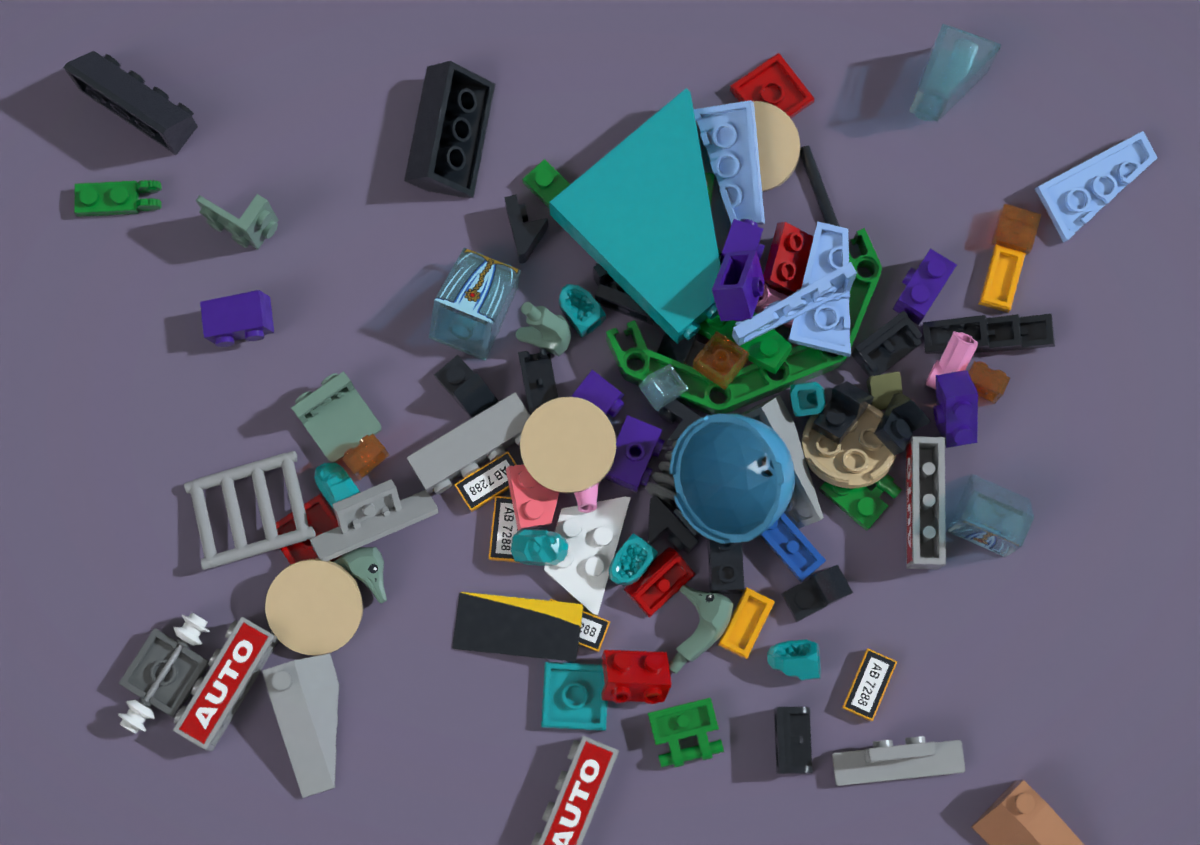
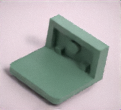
M258 194L240 219L200 195L195 200L201 208L199 213L207 218L206 223L219 232H222L223 229L233 234L231 238L245 248L251 245L259 249L266 238L269 239L273 236L278 227V218L268 200Z
M344 371L339 375L337 373L329 375L322 381V386L313 393L311 391L305 392L295 400L296 404L291 407L324 455L332 463L341 460L378 434L382 429L380 422L359 395Z

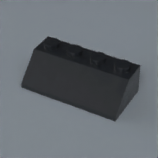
M92 51L65 64L63 68L81 92L175 155H177L198 127L192 117L194 113L182 103H178L176 106L168 100L169 96L156 86L153 89L149 88L144 84L145 80L132 70L128 73L120 68L121 64L108 54L103 57L97 52Z
M452 61L427 66L404 179L405 182L428 192L474 198L495 83Z

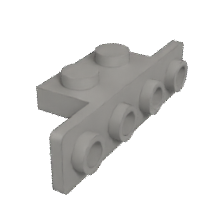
M391 479L332 504L339 527L311 538L310 542L319 560L329 561L438 514V507L426 490L400 500L397 488Z
M925 736L905 738L906 745L893 746L892 740L872 742L873 748L832 754L835 784L837 786L965 772L963 748L960 740L925 743Z

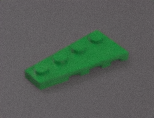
M718 314L712 320L706 318L700 324L701 328L697 332L698 334L773 374L777 373L792 351V344L775 329L737 346L732 337L733 328L736 326L735 323L737 321H721Z

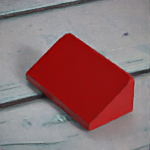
M668 547L651 563L639 580L631 585H627L624 591L650 618L696 574L677 551Z

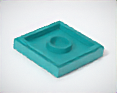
M545 662L542 728L606 731L608 701L602 700L601 695L605 685L603 665Z

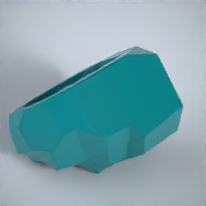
M566 284L562 287L559 297L560 309L581 337L593 332L606 320L605 312L590 292L578 285Z
M817 382L791 385L790 394L795 417L822 412L826 406L825 389Z
M323 463L316 468L314 476L316 485L332 508V504L360 493V490L345 469L339 464Z
M523 529L513 535L511 552L514 560L519 563L555 566L566 558L569 544L564 537L553 531Z
M633 533L611 561L609 579L617 585L633 584L648 569L659 552Z
M807 639L789 640L775 644L768 650L767 660L772 669L782 671L790 677H798L802 681L821 679L818 643Z

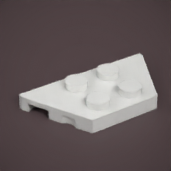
M625 496L597 502V509L589 513L580 512L578 506L562 508L555 532L564 537L568 542V553L564 561L555 566H545L544 571L595 616H598L609 578V567L616 553L630 497Z

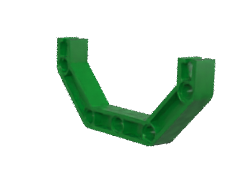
M865 228L856 231L854 238L850 240L852 246L858 244L862 256L853 259L849 253V262L852 263L856 272L858 268L864 267L872 275L869 278H863L857 273L850 290L851 347L882 270L881 262ZM635 320L628 322L627 329L624 330L625 336L632 335L635 344L634 348H630L627 351H622L616 340V335L619 334L617 328L606 331V341L625 380L643 388L646 384L669 370L683 389L673 398L684 405L709 415L730 413L789 389L792 384L803 383L842 366L847 356L843 355L830 357L825 351L798 345L792 348V351L779 368L783 374V379L775 381L770 379L767 374L768 370L755 363L718 378L648 350ZM631 359H639L643 362L644 367L634 371L629 369L627 363ZM712 392H721L726 397V401L722 404H715L710 400L709 395Z

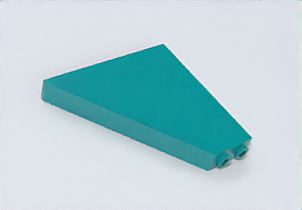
M685 88L550 201V215L608 272L677 344L684 338L687 340L691 339L700 330V324L706 318L712 320L719 314L712 288L721 267L691 92Z

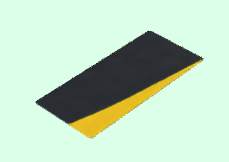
M460 592L452 648L576 662L583 605Z

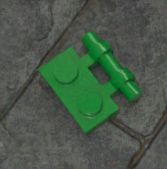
M887 473L876 482L877 486L872 491L867 487L843 488L827 482L823 483L819 491L867 531L888 507L879 498L881 494L885 491L895 499L902 489L893 482L894 478Z
M711 697L648 713L655 746L668 743L670 752L658 755L661 768L674 765V768L684 766V762L702 758L703 761L712 759V755L724 752L721 739L709 742L707 737L708 732L719 730ZM697 736L698 745L680 749L678 740Z

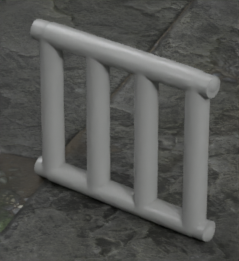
M295 451L282 453L184 483V488L187 494L191 493L204 554V558L201 559L203 570L316 537L315 530L312 526L309 527L294 465V462H297V453ZM282 467L296 530L278 535L264 472ZM252 476L266 538L251 544H247L233 482ZM221 485L235 548L217 553L203 490Z

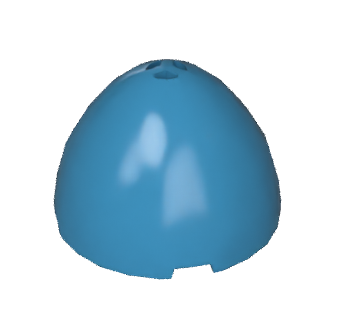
M715 414L699 418L680 435L672 452L669 470L670 474L674 476L676 489L674 500L679 510L693 529L706 538L718 543L747 542L768 530L780 518L792 498L795 485L792 456L780 436L772 428L758 420L740 414ZM766 456V464L762 465L763 458ZM770 470L773 475L770 476L765 471Z

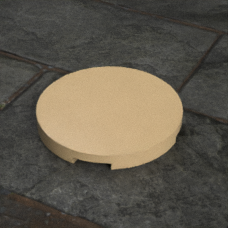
M753 101L762 192L782 185L794 172L800 156V138L794 122L783 110L766 102Z
M561 397L544 403L530 415L522 430L520 451L527 471L545 488L561 493L582 492L598 484L610 471L616 454V435L610 420L599 407L581 398Z
M869 405L839 445L812 429L813 422L819 414L812 415L805 425L802 437V450L807 465L825 482L843 488L866 487L882 479L890 471L896 455L894 456L874 434L884 413L876 407Z
M319 558L291 564L278 574L269 587L265 602V612L271 631L283 645L305 655H324L343 647L353 637L362 620L363 602L356 580L345 568L335 562L321 561Z

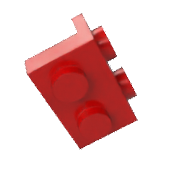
M604 650L602 664L605 685L601 693L602 700L614 701L616 703L627 701L645 702L647 704L665 701L672 685L667 652Z

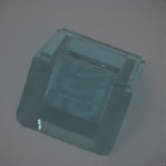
M671 364L649 374L639 385L641 391L655 410L663 408L688 390Z

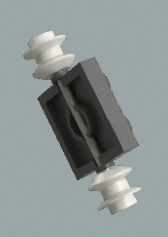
M192 612L189 617L181 615L185 621L182 627H174L176 636L181 638V640L178 639L176 641L154 628L118 683L140 697L139 701H126L130 709L126 714H118L122 718L120 725L137 734L139 729L147 731L143 725L146 718H155L152 709L149 708L152 705L175 718L180 708L190 696L193 686L209 666V661L190 650V645L187 644L189 643L193 646L201 645L202 642L198 638L201 632H210L205 628L208 622Z

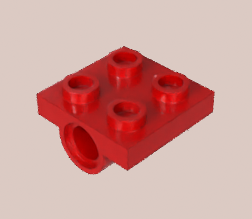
M787 222L777 223L763 275L765 283L769 284L768 288L788 297L801 289L814 236Z

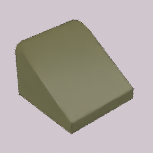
M900 372L871 376L866 381L868 392L874 397L871 405L879 410L887 409L895 393L903 394Z

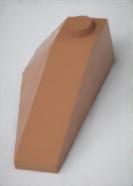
M1015 780L971 826L988 845H1084L1048 803L1024 780Z

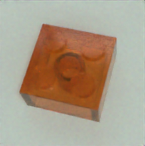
M1004 203L1000 209L991 245H1000L1028 255L1033 248L1042 214Z
M716 331L693 360V369L725 390L747 363L749 352Z
M974 361L967 369L979 397L996 403L1003 396L1010 377L1006 376L1005 372L990 369L986 363L981 361Z
M373 433L370 436H364L355 449L350 448L344 453L345 457L342 459L359 481L390 456L386 448Z

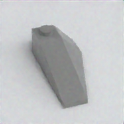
M780 395L741 413L740 415L763 422L772 428L784 441L792 456L795 485L792 498L787 509L784 511L786 516L798 529L822 520L824 517L794 421ZM766 456L763 458L762 465L766 464ZM770 470L765 471L766 474L773 475Z
M331 654L294 660L262 670L302 797L305 798L334 789L339 681Z

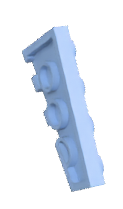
M749 100L694 109L695 120L698 123L703 144L707 149L713 173L716 175L731 225L733 219L739 221L741 219H749L758 225L765 224L754 102Z
M1144 131L1034 188L1062 241L1069 240L1101 208L1116 197L1125 186L1130 184L1157 159V156Z
M817 222L801 288L816 282L849 263L847 228ZM850 291L795 318L788 342L850 357Z
M849 262L816 282L799 289L782 301L778 300L764 308V311L753 316L752 319L737 321L732 333L737 346L751 341L849 292L857 274L852 263Z

